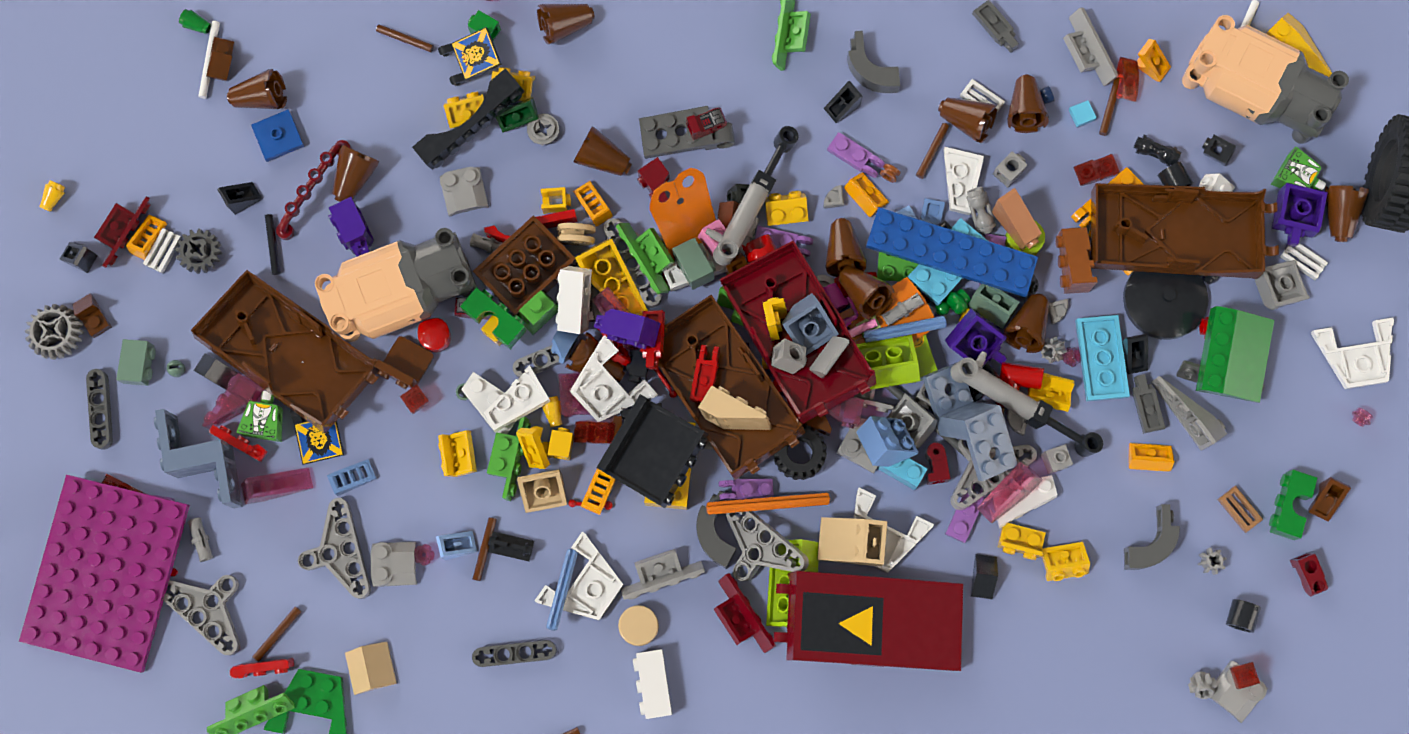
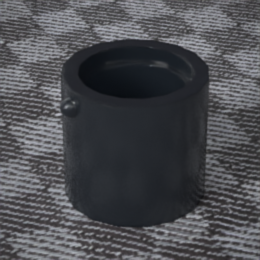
M1181 161L1167 167L1157 175L1163 186H1191L1194 183Z
M1233 599L1226 625L1240 631L1254 633L1261 607L1247 601Z

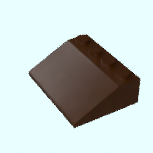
M533 215L477 266L473 273L509 309L513 316L517 315L519 317V310L539 291L548 293L558 283L560 269L567 266L576 267L578 264L575 257Z

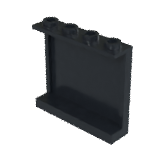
M640 394L596 468L661 507L666 508L667 505L670 506L676 496L674 493L678 486L681 487L687 477L685 474L688 469L693 468L696 464L698 452L706 447L709 434Z

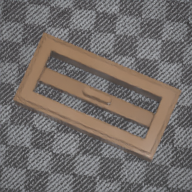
M1236 486L1217 499L1244 533L1263 520ZM1234 493V495L1239 499L1243 506L1253 516V518L1255 519L1254 521L1251 520V518L1246 514L1244 509L1237 503V501L1232 497L1231 494ZM1226 498H1227V499L1230 501V503L1235 507V509H1236V510L1239 512V514L1244 518V520L1249 524L1248 526H1247V524L1242 520V518L1238 515V513L1233 509V507L1228 503V501L1226 500Z

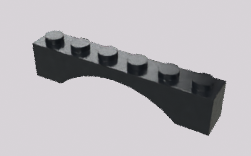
M505 68L489 82L488 91L482 104L469 120L452 130L437 134H427L412 148L429 168L433 170L440 167L449 155L457 153L463 143L471 141L475 137V133L489 126L494 117L503 114L507 109L506 107L512 102H517L525 91Z

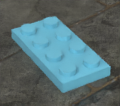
M962 218L950 229L988 241ZM920 264L908 276L915 287L937 306L963 279L962 277Z
M1118 315L1077 318L1075 323L1086 402L1130 397Z

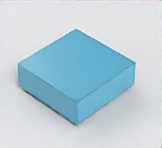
M1088 100L1069 108L1076 127L1096 120L1095 113Z

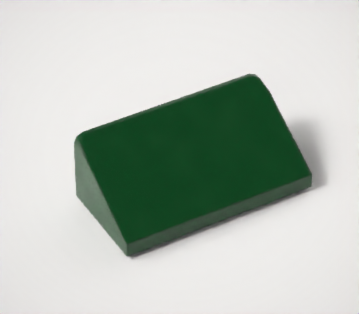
M533 97L506 107L507 109L503 114L495 117L502 133L539 119Z

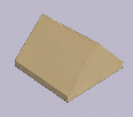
M560 470L517 477L526 513L567 505L563 477Z
M388 642L361 646L345 652L354 695L397 684Z

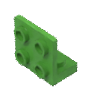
M879 252L877 278L882 281H901L908 277L919 264Z

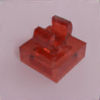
M415 385L400 396L412 414H415L430 403L418 385Z
M1253 662L1230 668L1236 689L1260 684Z

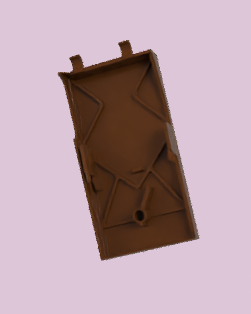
M1096 183L1091 191V260L1094 261V267H1091V269L1258 279L1265 272V256H1277L1279 254V245L1274 247L1265 245L1264 213L1277 212V202L1267 204L1263 201L1266 189L1259 192L1208 191L1205 187Z
M248 270L237 279L191 329L194 339L323 433H326L338 418L343 420L349 413L346 409L369 383L373 385L379 378V376H375L378 370L374 367L377 359L369 358L337 336L328 325Z
M709 295L664 325L662 358H659L658 366L700 429L709 434L707 437L708 441L734 480L748 471L753 475L760 470L757 466L788 444L793 448L800 443L797 438L806 433L801 422L794 415L712 295ZM701 345H707L708 353L706 360L710 361L712 360L714 347H720L715 388L718 389L720 386L729 391V395L735 399L737 396L748 402V406L752 408L757 406L766 411V415L772 425L771 430L722 429L704 418L698 408L700 403L690 401L696 361L699 359Z

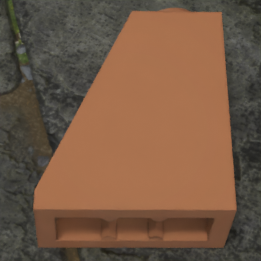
M1013 188L997 200L992 213L1022 251L1026 247L1031 249L1037 245L1042 233L1019 193Z

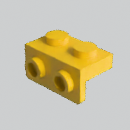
M791 191L789 195L772 193L764 201L768 226L808 221L807 199L805 193H801V191Z
M1044 373L1041 390L1028 388L1027 396L1036 401L1042 400L1051 405L1055 410L1068 412L1071 406V392L1075 381Z
M465 430L450 435L441 434L438 436V446L442 458L441 467L444 476L459 477L477 472L471 431Z

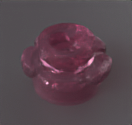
M1067 347V352L1062 354L1065 364L1075 367L1076 364L1081 362L1080 352L1076 347Z
M1358 408L1355 412H1352L1354 417L1352 420L1362 427L1371 424L1370 421L1373 416L1366 410Z
M424 544L415 548L414 557L416 563H421V565L430 564V561L435 556L431 546Z

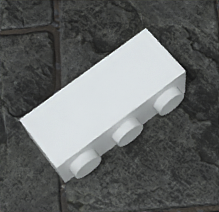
M573 266L560 269L558 274L559 292L557 294V331L582 334L589 330L592 269Z
M663 650L636 653L637 658L633 659L634 671H639L640 680H636L638 693H642L643 702H639L641 715H645L646 719L672 715Z

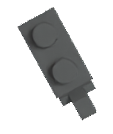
M990 0L973 11L972 15L1000 46L1004 45L1010 53L1017 49L1019 43L1014 38L1016 35L1013 32L1014 28Z
M1145 374L1135 376V387L1132 388V394L1143 434L1164 430L1165 424L1155 388L1152 387V384H1147Z

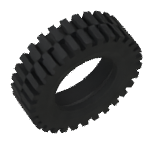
M1397 114L1388 121V125L1384 126L1383 133L1381 132L1379 135V142L1376 141L1375 151L1370 156L1372 159L1368 163V173L1365 174L1364 178L1366 182L1363 185V188L1369 189V193L1361 216L1367 226L1405 233V231L1409 230V116Z

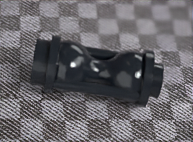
M1145 134L1142 138L1138 136L1133 147L1136 149V154L1140 153L1155 157L1168 167L1177 163L1181 156V151L1177 150V147L1173 148L1156 143Z

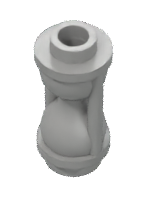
M983 187L967 191L968 196L966 198L976 231L981 232V234L992 232L993 228L996 227L987 192L984 191Z

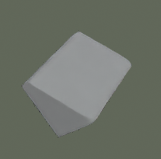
M833 336L811 365L810 371L820 378H824L849 344V340Z

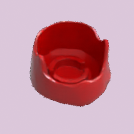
M769 234L748 242L746 247L742 245L749 263L778 249Z
M430 318L421 322L418 326V340L425 349L432 352H441L449 347L451 333L444 320Z

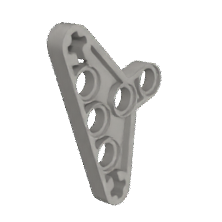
M611 218L604 223V232L608 239H615L613 231H608L610 229L609 226L613 224L615 227L622 222ZM620 236L613 241L616 248L620 241H624ZM629 247L624 251L618 250L645 306L648 308L657 307L661 302V294H657L652 288H649V280L643 286L636 283V279L639 276H646L641 272L640 265L638 264L635 268H629L626 265L630 258H634L629 252ZM648 288L653 296L657 295L653 303L651 300L647 301L648 294L646 290Z
M959 439L958 447L969 463L951 496V505L957 510L968 508L1033 463L1037 457L1036 450L1030 445L1012 446L1018 464L1015 467V471L1010 472L1007 470L998 474L999 481L997 483L992 482L990 479L978 481L969 448L965 447L963 440ZM994 448L989 451L991 459L995 456ZM1028 452L1030 456L1020 462L1018 458ZM973 484H980L983 492L981 494L975 493L972 489ZM968 493L969 497L964 500V503L957 502L959 497H963Z
M335 498L328 506L320 547L302 552L298 557V564L302 569L308 571L326 566L353 597L364 599L370 594L371 586L350 506L344 499ZM338 502L344 505L341 513L343 516L347 515V518H340L339 512L334 510ZM343 522H347L350 525V529L346 534L339 532V525ZM349 542L355 545V551L352 554H346L344 551V546ZM331 548L334 550L335 555L333 559L327 561L324 559L323 554L325 550ZM306 555H312L314 558L313 564L309 567L303 564V559ZM353 563L360 565V572L356 575H352L349 571L350 565ZM363 576V579H359L360 585L365 586V589L362 590L363 594L360 595V593L355 592V589L358 588L357 581L351 582V578L356 579Z
M753 511L738 512L741 515H745L743 518L735 515V513H726L742 550V555L733 568V575L737 580H751L760 566L791 572L805 571L809 565L808 557ZM751 518L755 520V528L753 530H750L747 526V522ZM765 531H769L771 539L767 543L762 538ZM783 543L786 546V553L781 556L778 553V547ZM754 548H757L759 551L757 560H753L751 557V552ZM791 556L795 559H800L799 563L801 565L796 566V562L793 559L788 558ZM743 565L748 569L746 577L740 575V568Z
M224 575L209 590L169 580L168 586H171L170 590L178 595L173 597L171 594L166 593L163 601L220 653L230 656L235 655L240 649V642L226 602L237 591L239 587L238 580L233 576ZM226 579L233 581V587L229 591H225L222 586ZM212 595H216L219 600L215 607L208 605V599ZM181 598L188 600V606L184 610L178 607V601ZM200 611L203 613L204 619L201 623L196 624L193 621V616L196 612ZM215 625L219 628V634L212 638L209 636L208 631L210 627ZM223 638L227 642L233 641V649L225 650L226 644L219 640Z

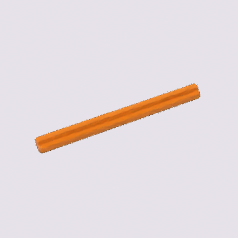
M824 492L713 501L707 503L706 510L707 514L713 515L828 505L830 497L829 493Z

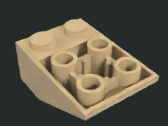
M711 386L698 407L706 420L722 429H772L766 411L757 406L755 408L748 406V402L737 396L735 399L729 395V391L720 386L718 389Z
M821 517L817 560L882 567L885 557L887 521Z

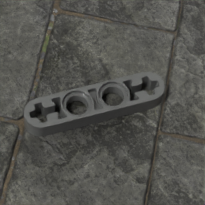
M92 369L86 376L90 440L94 447L105 450L113 443L108 375L102 370ZM97 374L102 377L98 380V386L97 383L93 381V379L97 377ZM97 394H103L104 396L101 404L94 403V397ZM104 414V423L97 425L95 422L96 416ZM106 428V430H101L102 436L106 437V440L101 444L97 442L98 439H101V432L96 431V429Z
M548 640L480 647L473 652L472 660L478 667L545 661L552 659L556 655L557 649L555 644ZM545 644L552 648L549 656L546 657L545 653H537L538 658H534L535 649L533 645H537V649H543ZM524 646L531 649V655L527 659H523L519 655L520 649ZM494 649L495 663H492V658L484 659L482 664L481 660H477V656L480 655L481 651L486 655L492 654L491 650ZM501 649L509 651L510 656L508 660H499L498 652Z

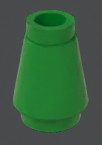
M185 9L180 15L179 24L183 28L204 34L209 32L211 23L193 10Z

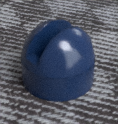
M1049 86L1040 90L1044 104L1054 102V96Z

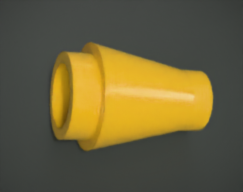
M49 180L48 184H45L39 207L51 212L65 194V187Z
M558 396L549 397L550 402L542 406V409L551 428L562 425L561 400L559 401Z

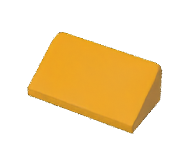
M863 172L850 179L844 187L845 191L869 217L877 212L878 207L883 208L889 203Z
M1129 443V469L1167 472L1172 470L1174 464L1172 446Z

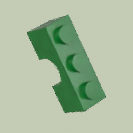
M476 287L460 306L462 311L478 324L487 316L497 317L498 325L492 334L511 350L526 332L523 326L525 322L517 315L512 317L507 313L509 309L501 302L496 304L491 300L493 296L485 289L481 292Z
M1296 470L1288 471L1282 475L1280 480L1281 492L1276 496L1274 505L1277 506L1275 514H1272L1269 520V526H1271L1270 533L1291 540L1302 538L1307 518L1298 515L1294 511L1293 501L1295 498L1302 500L1312 498L1317 477Z

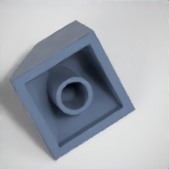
M813 293L794 304L782 322L792 341L806 347V355L830 341L833 336L839 335Z

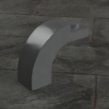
M855 31L854 37L850 39L851 50L848 51L847 63L854 78L869 90L879 93H898L900 88L899 68L879 67L871 63L865 54L863 31Z
M719 491L717 495L713 494L709 502L725 501L720 500L719 497L724 492ZM702 505L696 524L699 543L705 554L713 562L726 569L736 548L718 537L714 528L717 514H707L706 507Z
M1161 504L1156 507L1157 533L1150 545L1146 547L1124 548V570H1140L1154 566L1171 554L1179 538L1180 526H1171L1174 520L1173 510H1170V504Z

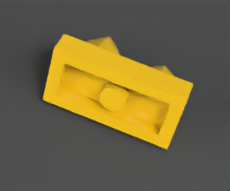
M533 426L530 429L520 428L516 434L529 467L546 469L550 465L547 458L550 442H541L543 428L540 426Z

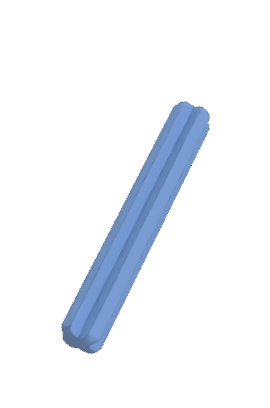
M945 316L868 330L864 332V340L867 343L942 329L947 326Z
M568 549L566 552L546 628L556 631L558 629L578 555L576 550Z

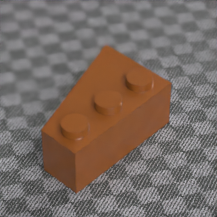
M1087 227L1061 229L1055 240L1056 247L1060 250V255L1058 256V267L1062 269L1060 287L1064 288V294L1088 293L1098 283L1097 277L1092 276L1091 267H1094V261L1090 260L1089 251H1091Z

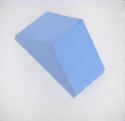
M473 531L436 537L440 556L444 560L477 552Z

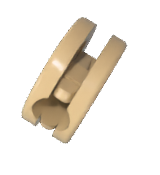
M582 223L558 224L557 240L560 243L580 246L595 244L594 237L584 236V234L595 233V226Z
M636 605L629 607L622 613L618 628L621 637L627 643L634 646H644L655 639L659 630V623L652 610L645 606Z

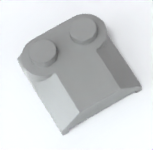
M479 167L457 169L440 176V184L449 217L476 209L489 208Z
M1295 260L1265 267V272L1258 279H1255L1262 301L1268 309L1275 310L1282 306L1310 298L1302 282Z
M906 393L887 417L902 419L917 449L922 446L934 431L938 421L932 413L925 410Z
M856 416L837 454L874 473L877 466L872 465L856 433L867 419Z
M380 542L372 544L371 578L373 587L417 585L416 542Z
M1230 661L1216 679V693H1213L1210 699L1234 716L1239 723H1242L1256 704L1266 696L1268 688L1243 666Z

